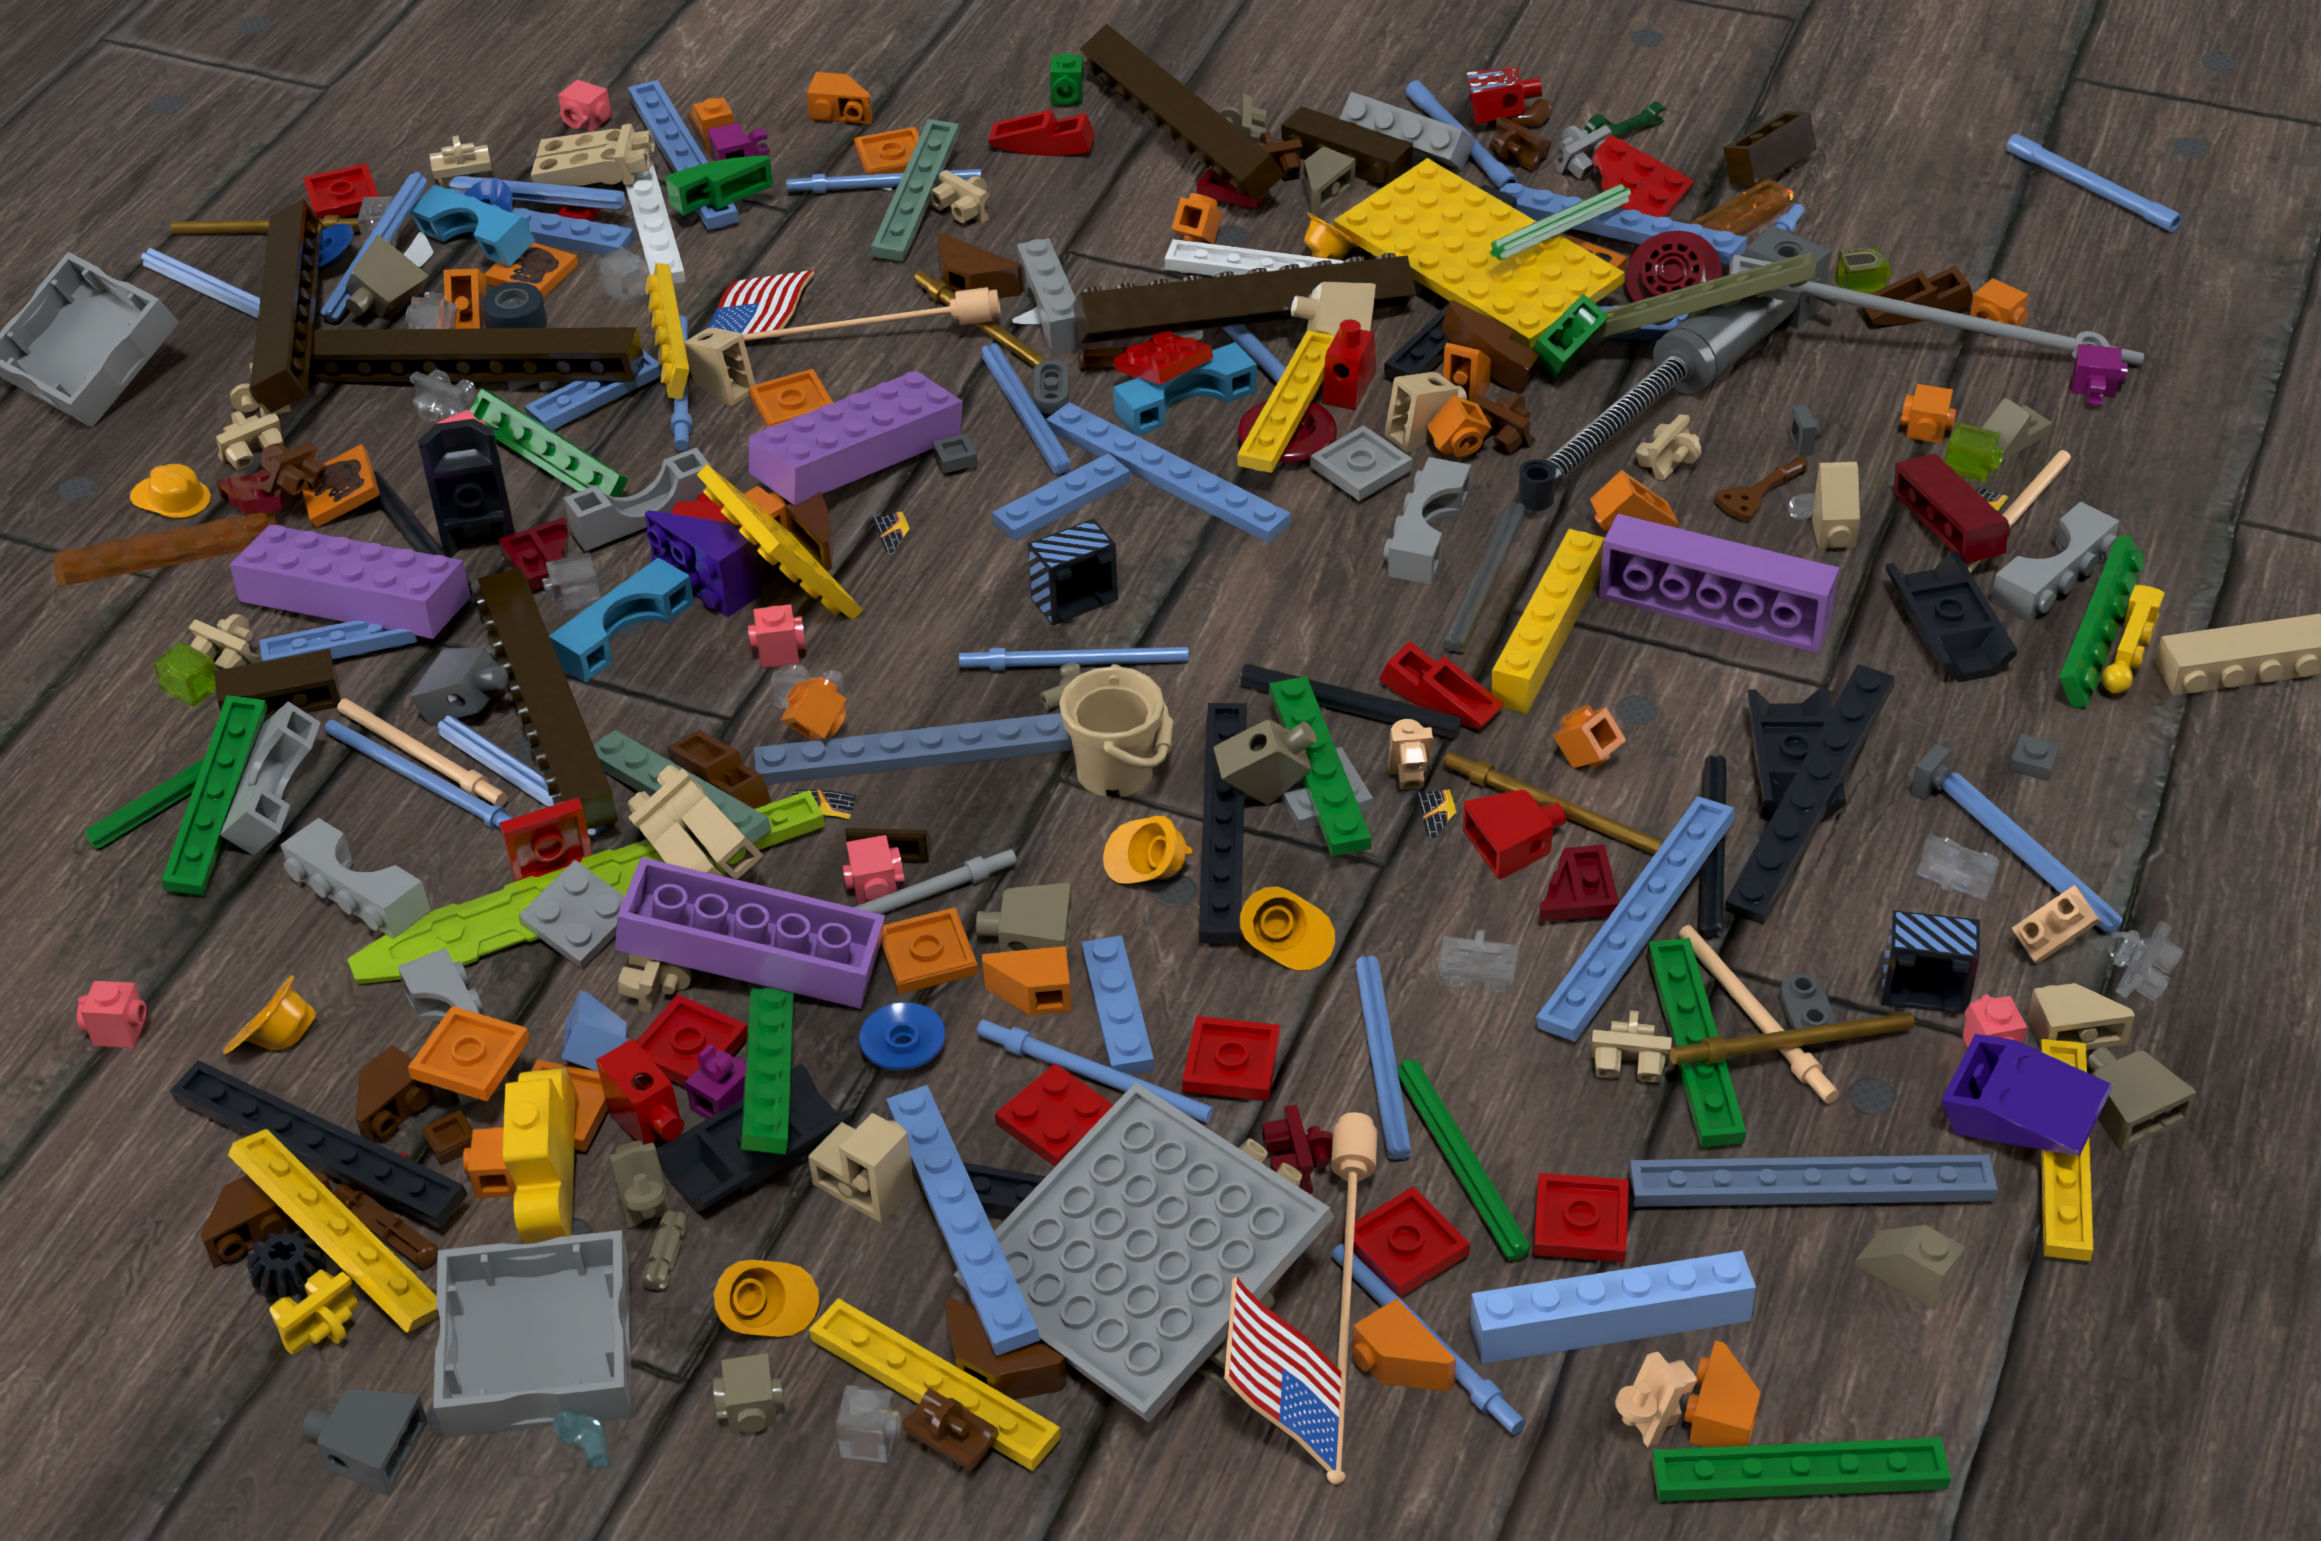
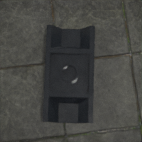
M474 418L435 424L418 440V445L444 551L450 558H453L466 544L490 540L499 542L500 538L515 534L494 429Z
M1958 552L1950 553L1934 570L1906 575L1894 563L1886 564L1885 570L1899 592V601L1926 648L1933 650L1943 669L1958 683L1995 676L2017 655L2016 646Z
M1748 689L1751 734L1758 781L1761 784L1764 807L1773 815L1831 713L1827 689H1818L1802 703L1770 704L1756 689ZM1843 781L1820 823H1823L1845 806L1846 796Z
M800 1064L790 1070L789 1123L786 1154L741 1149L743 1098L657 1148L656 1152L671 1185L691 1208L698 1212L739 1188L742 1192L746 1191L814 1150L817 1141L830 1134L841 1122L847 1124L852 1121V1118L847 1110L840 1113L836 1112L818 1093L807 1068Z

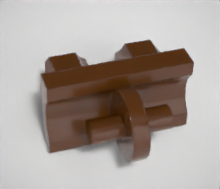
M1497 117L1496 133L1490 142L1489 148L1496 151L1497 155L1503 159H1511L1531 171L1538 170L1540 160L1546 159L1548 156L1551 142L1505 117Z
M1269 131L1262 132L1260 142L1257 144L1271 154L1284 172L1283 178L1287 180L1298 178L1301 169L1300 157L1302 151L1300 139L1283 141L1281 138L1273 140Z
M1478 394L1472 401L1479 405L1492 427L1483 437V440L1492 430L1498 432L1493 438L1495 445L1499 450L1509 455L1521 444L1530 448L1535 442V437L1529 434L1531 424L1529 418L1531 413L1525 410L1526 403L1524 397L1514 394L1507 400L1499 398L1497 403Z
M279 443L265 447L261 454L262 466L271 475L268 480L262 483L261 488L268 493L282 488L291 495H295L301 492L306 482L313 487L321 484L327 466L314 458L318 448L311 443L289 451Z
M930 1387L924 1393L918 1407L901 1423L903 1431L970 1471L977 1469L989 1453V1447L999 1435L997 1427L963 1408V1405L954 1398L948 1399Z

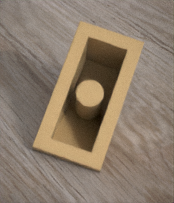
M1857 462L1819 463L1812 513V524L1818 548L1856 547L1860 522Z
M2072 983L2035 988L2027 1018L2039 1045L2041 1039L2086 1043V1050L2127 1045L2135 1015L2132 1009L2081 985Z

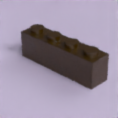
M1301 106L1281 125V138L1283 141L1300 139L1302 144L1300 159L1306 160L1324 146L1354 158L1355 177L1384 187L1412 169L1413 143Z

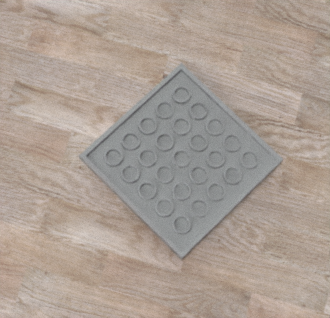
M1135 1082L994 1233L1037 1325L1040 1337L1038 1342L1048 1345L1056 1353L1064 1356L1065 1362L1147 1422H1150L1228 1336L1232 1279L1238 1277L1244 1286L1260 1300L1332 1221L1334 1215L1329 1206ZM957 1270L954 1276L958 1283L966 1289L959 1270Z

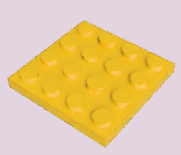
M708 464L701 469L697 476L707 486L703 492L716 505L720 506L722 503L725 505L721 512L736 526L739 524L743 525L739 532L755 546L758 543L761 544L757 551L771 565L774 566L779 561L781 565L778 568L790 580L796 583L800 578L802 580L800 586L814 599L821 595L823 598L820 601L834 615L837 616L840 612H843L853 620L863 611L789 530Z

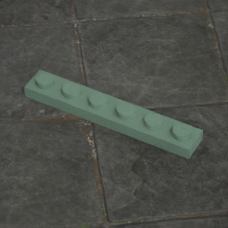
M933 119L927 120L871 245L872 256L904 262L930 203L931 190L937 187L939 174L944 171L959 136V124Z
M616 730L602 737L593 745L605 772L639 792L645 791L650 797L662 787L657 781L660 772L668 765L674 766L679 771L682 769ZM686 771L706 791L710 800L751 843H754L771 830L767 816Z

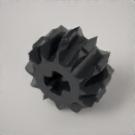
M287 1225L282 1234L275 1235L268 1231V1240L254 1242V1253L247 1256V1268L250 1273L249 1279L252 1287L256 1289L257 1293H262L268 1302H272L279 1297L280 1299L283 1297L292 1298V1296L296 1295L306 1299L305 1284L307 1280L319 1270L327 1272L324 1250L303 1229L294 1233Z

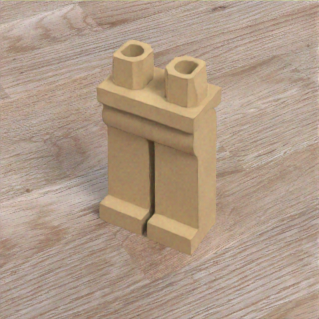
M632 124L622 125L621 130L609 129L541 139L531 178L533 183L575 187L598 182L616 184L621 180L624 185L633 184L636 173L650 170L651 162L648 153H654L655 142L650 130L634 132Z
M668 765L658 774L657 781L662 787L650 797L645 791L638 792L628 801L632 812L628 818L642 831L665 863L726 877L687 831L689 829L705 846L713 859L735 880L741 877L764 856L710 800L706 791L683 768L679 771L674 766ZM744 846L746 848L744 858L738 863H729L728 860Z

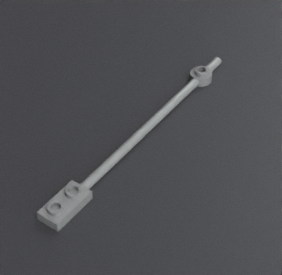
M1733 255L1729 275L1770 264L1771 262ZM1811 281L1794 288L1789 285L1780 287L1773 293L1765 296L1797 303L1800 294L2069 351L2074 358L2076 357L2078 344L2113 347L2109 345L2102 335L2091 331L2081 332L2076 338ZM2122 349L2121 363L2141 367L2144 353Z

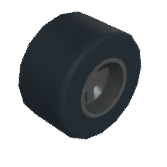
M510 282L501 284L488 291L482 300L486 328H545L547 325L543 295L536 286L529 283Z

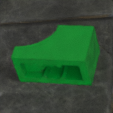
M1582 294L1537 339L1532 349L1540 353L1537 363L1556 379L1578 357L1585 345L1607 322L1609 316L1586 295Z

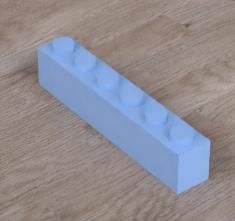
M1743 1251L1472 1293L1470 1330L1480 1364L1748 1322L1751 1321L1756 1286Z

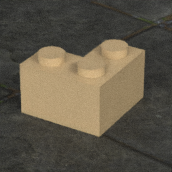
M871 1113L857 1129L841 1122L808 1156L813 1185L880 1223H883L915 1189L908 1132L897 1122L887 1121L874 1113Z

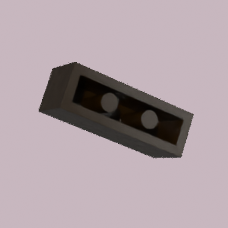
M1784 111L1723 147L1730 184L1743 185L1745 189L1759 188L1764 185V181L1781 175L1784 173L1785 168L1804 161L1805 156L1817 150L1811 113Z
M330 649L214 671L217 702L220 712L226 695L265 700L267 711L263 721L273 716L287 702L292 703L305 713L337 708L341 701L338 676Z

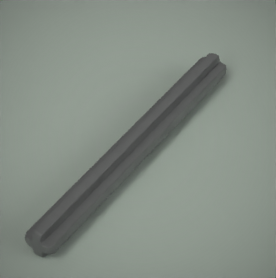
M1514 501L1506 504L1445 638V648L1449 652L1462 653L1468 644L1525 517L1524 511L1526 508L1522 503L1516 504Z

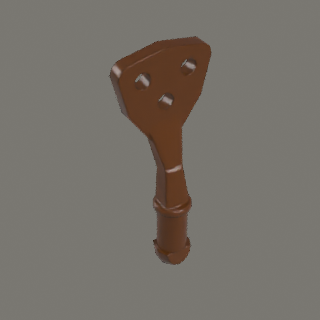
M1796 457L1792 462L1776 467L1770 475L1752 487H1733L1717 491L1714 501L1726 513L1742 521H1750L1759 512L1763 496L1771 488L1788 482L1790 478L1798 474H1803L1808 469V461L1804 457Z

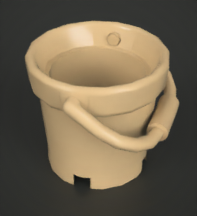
M1113 664L1111 667L1096 668L1083 673L1064 688L1059 705L1064 729L1072 739L1078 781L1086 790L1107 797L1106 789L1119 790L1120 797L1129 796L1142 790L1152 779L1153 767L1162 763L1165 760L1166 754L1171 751L1173 720L1169 716L1161 688L1151 677L1135 669L1123 668L1116 664Z

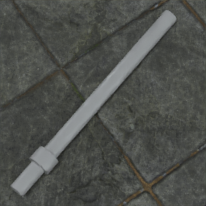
M1012 849L985 859L979 856L965 861L964 867L853 908L884 914L967 882L976 884L989 879V874L1016 865L1017 859Z

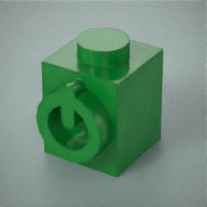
M1071 53L1052 55L1049 72L1051 105H1083L1085 90L1083 55H1073Z

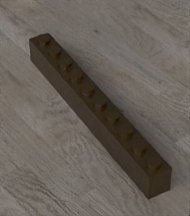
M1105 24L1079 49L1087 59L1084 65L1095 77L1099 75L1100 79L1111 90L1114 88L1124 101L1128 102L1131 99L1130 102L1141 115L1146 113V116L1157 128L1163 125L1162 129L1174 142L1180 139L1178 142L1190 155L1196 152L1195 156L1207 169L1213 166L1212 170L1224 183L1229 179V184L1241 197L1246 193L1257 202L1285 175L1270 153L1108 24Z
M304 199L270 216L267 233L268 239L249 390L254 400L258 404L263 403L271 414L306 396L308 389L323 224Z
M1385 253L1371 260H1364L1360 256L1346 259L1343 263L1332 264L1330 260H1323L1313 263L1310 267L1300 268L1299 264H1289L1275 271H1267L1266 268H1255L1249 270L1246 274L1234 275V272L1226 271L1216 274L1214 278L1202 279L1200 275H1191L1181 279L1179 282L1169 283L1168 279H1157L1144 286H1135V283H1123L1117 285L1115 289L1102 290V287L1094 286L1082 290L1072 305L1080 344L1152 336L1163 331L1177 333L1300 318L1291 315L1294 297L1297 295L1311 298L1312 291L1322 282L1376 284L1373 309L1405 306L1416 295L1408 255L1396 257L1395 253Z
M637 327L313 330L308 382L634 381L644 354Z
M522 567L478 578L481 593L474 595L480 616L483 617L487 635L489 638L491 637L496 659H499L500 666L504 667L507 671L508 680H510L508 681L510 695L513 703H517L516 707L522 726H525L530 748H538L534 750L540 773L547 771V773H543V779L549 797L556 795V797H552L553 805L579 798L584 810L587 829L618 821L612 790Z

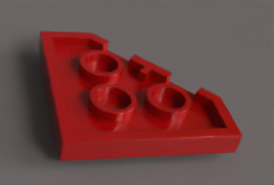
M1610 135L1595 150L1592 159L1595 169H1599L1602 175L1601 185L1604 191L1619 184H1623L1625 188L1630 189L1629 202L1617 208L1637 210L1646 215L1667 217L1689 194L1695 182L1680 171L1670 168L1651 155L1643 153L1613 135Z

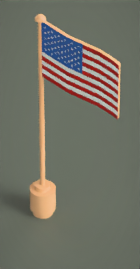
M814 270L734 281L722 295L714 317L707 328L713 327L743 334L744 341L948 313H951L953 320L959 319L960 326L992 322L993 318L1001 317L997 289L989 290L988 287L956 291V298L950 299V306L783 329L795 311L803 288L814 275Z
M1357 1112L1347 1113L1339 1118L1338 1123L1333 1128L1331 1169L1342 1179L1348 1181L1338 1367L1305 1335L1263 1305L1244 1286L1240 1279L1235 1277L1232 1279L1224 1377L1229 1385L1253 1409L1297 1440L1328 1471L1327 1479L1335 1485L1341 1484L1346 1477V1474L1341 1471L1357 1182L1371 1176L1376 1170L1378 1132L1373 1120L1368 1115Z

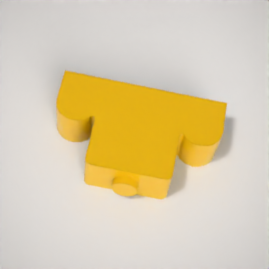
M566 1068L521 1072L518 1082L505 1084L503 1162L517 1188L513 1202L514 1219L517 1231L524 1244L539 1243L556 1237L572 1236L576 1088Z

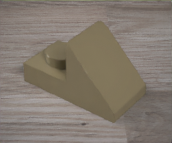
M2004 398L1982 427V429L1988 430L1995 436L1992 439L1989 434L1985 433L1991 438L1993 443L1991 450L1986 453L1990 455L1995 451L1997 440V450L1991 457L2001 462L2048 436L2051 433L2052 422L2028 406L2020 407L2010 399Z

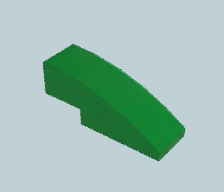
M767 155L731 158L704 163L665 176L669 204L682 215L709 204L720 209L774 186L771 161Z

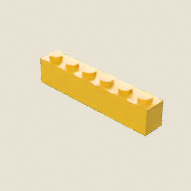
M1573 529L1567 531L1492 670L1491 693L1504 703L1503 708L1528 714L1601 574L1604 537Z

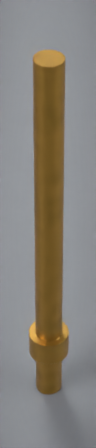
M326 215L324 219H319L323 224L322 231L340 223L349 224L354 232L367 230L365 218H341L340 215ZM270 220L172 221L171 232L172 234L268 233Z
M919 270L914 275V281L926 289L928 295L938 303H945L950 306V299L956 298L951 286L941 279L935 280L922 270ZM994 321L974 324L1034 368L1040 362L1047 360Z
M1451 751L1445 756L1444 766L1469 776V780L1483 787L1490 785L1505 792L1526 790L1540 807L1558 802L1562 806L1566 818L1653 855L1656 854L1664 841L1498 772L1495 770L1494 765L1480 759L1474 762Z
M1906 1012L1731 1039H1723L1722 1036L1703 1038L1697 1044L1671 1047L1670 1059L1674 1065L1704 1061L1706 1064L1726 1061V1058L1729 1056L1909 1030L1914 1028L1915 1021L1912 1013Z

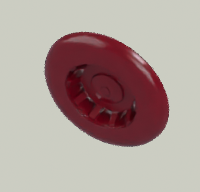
M1680 230L1659 233L1643 242L1631 256L1626 270V286L1632 300L1637 302L1665 294L1660 292V289L1666 290V293L1686 288L1690 282H1692L1690 286L1721 278V261L1715 248L1706 239L1695 233Z
M1267 401L1253 406L1242 416L1238 425V437L1242 444L1245 442ZM1311 401L1278 462H1296L1310 459L1312 454L1333 443L1337 436V425L1331 413L1324 407Z

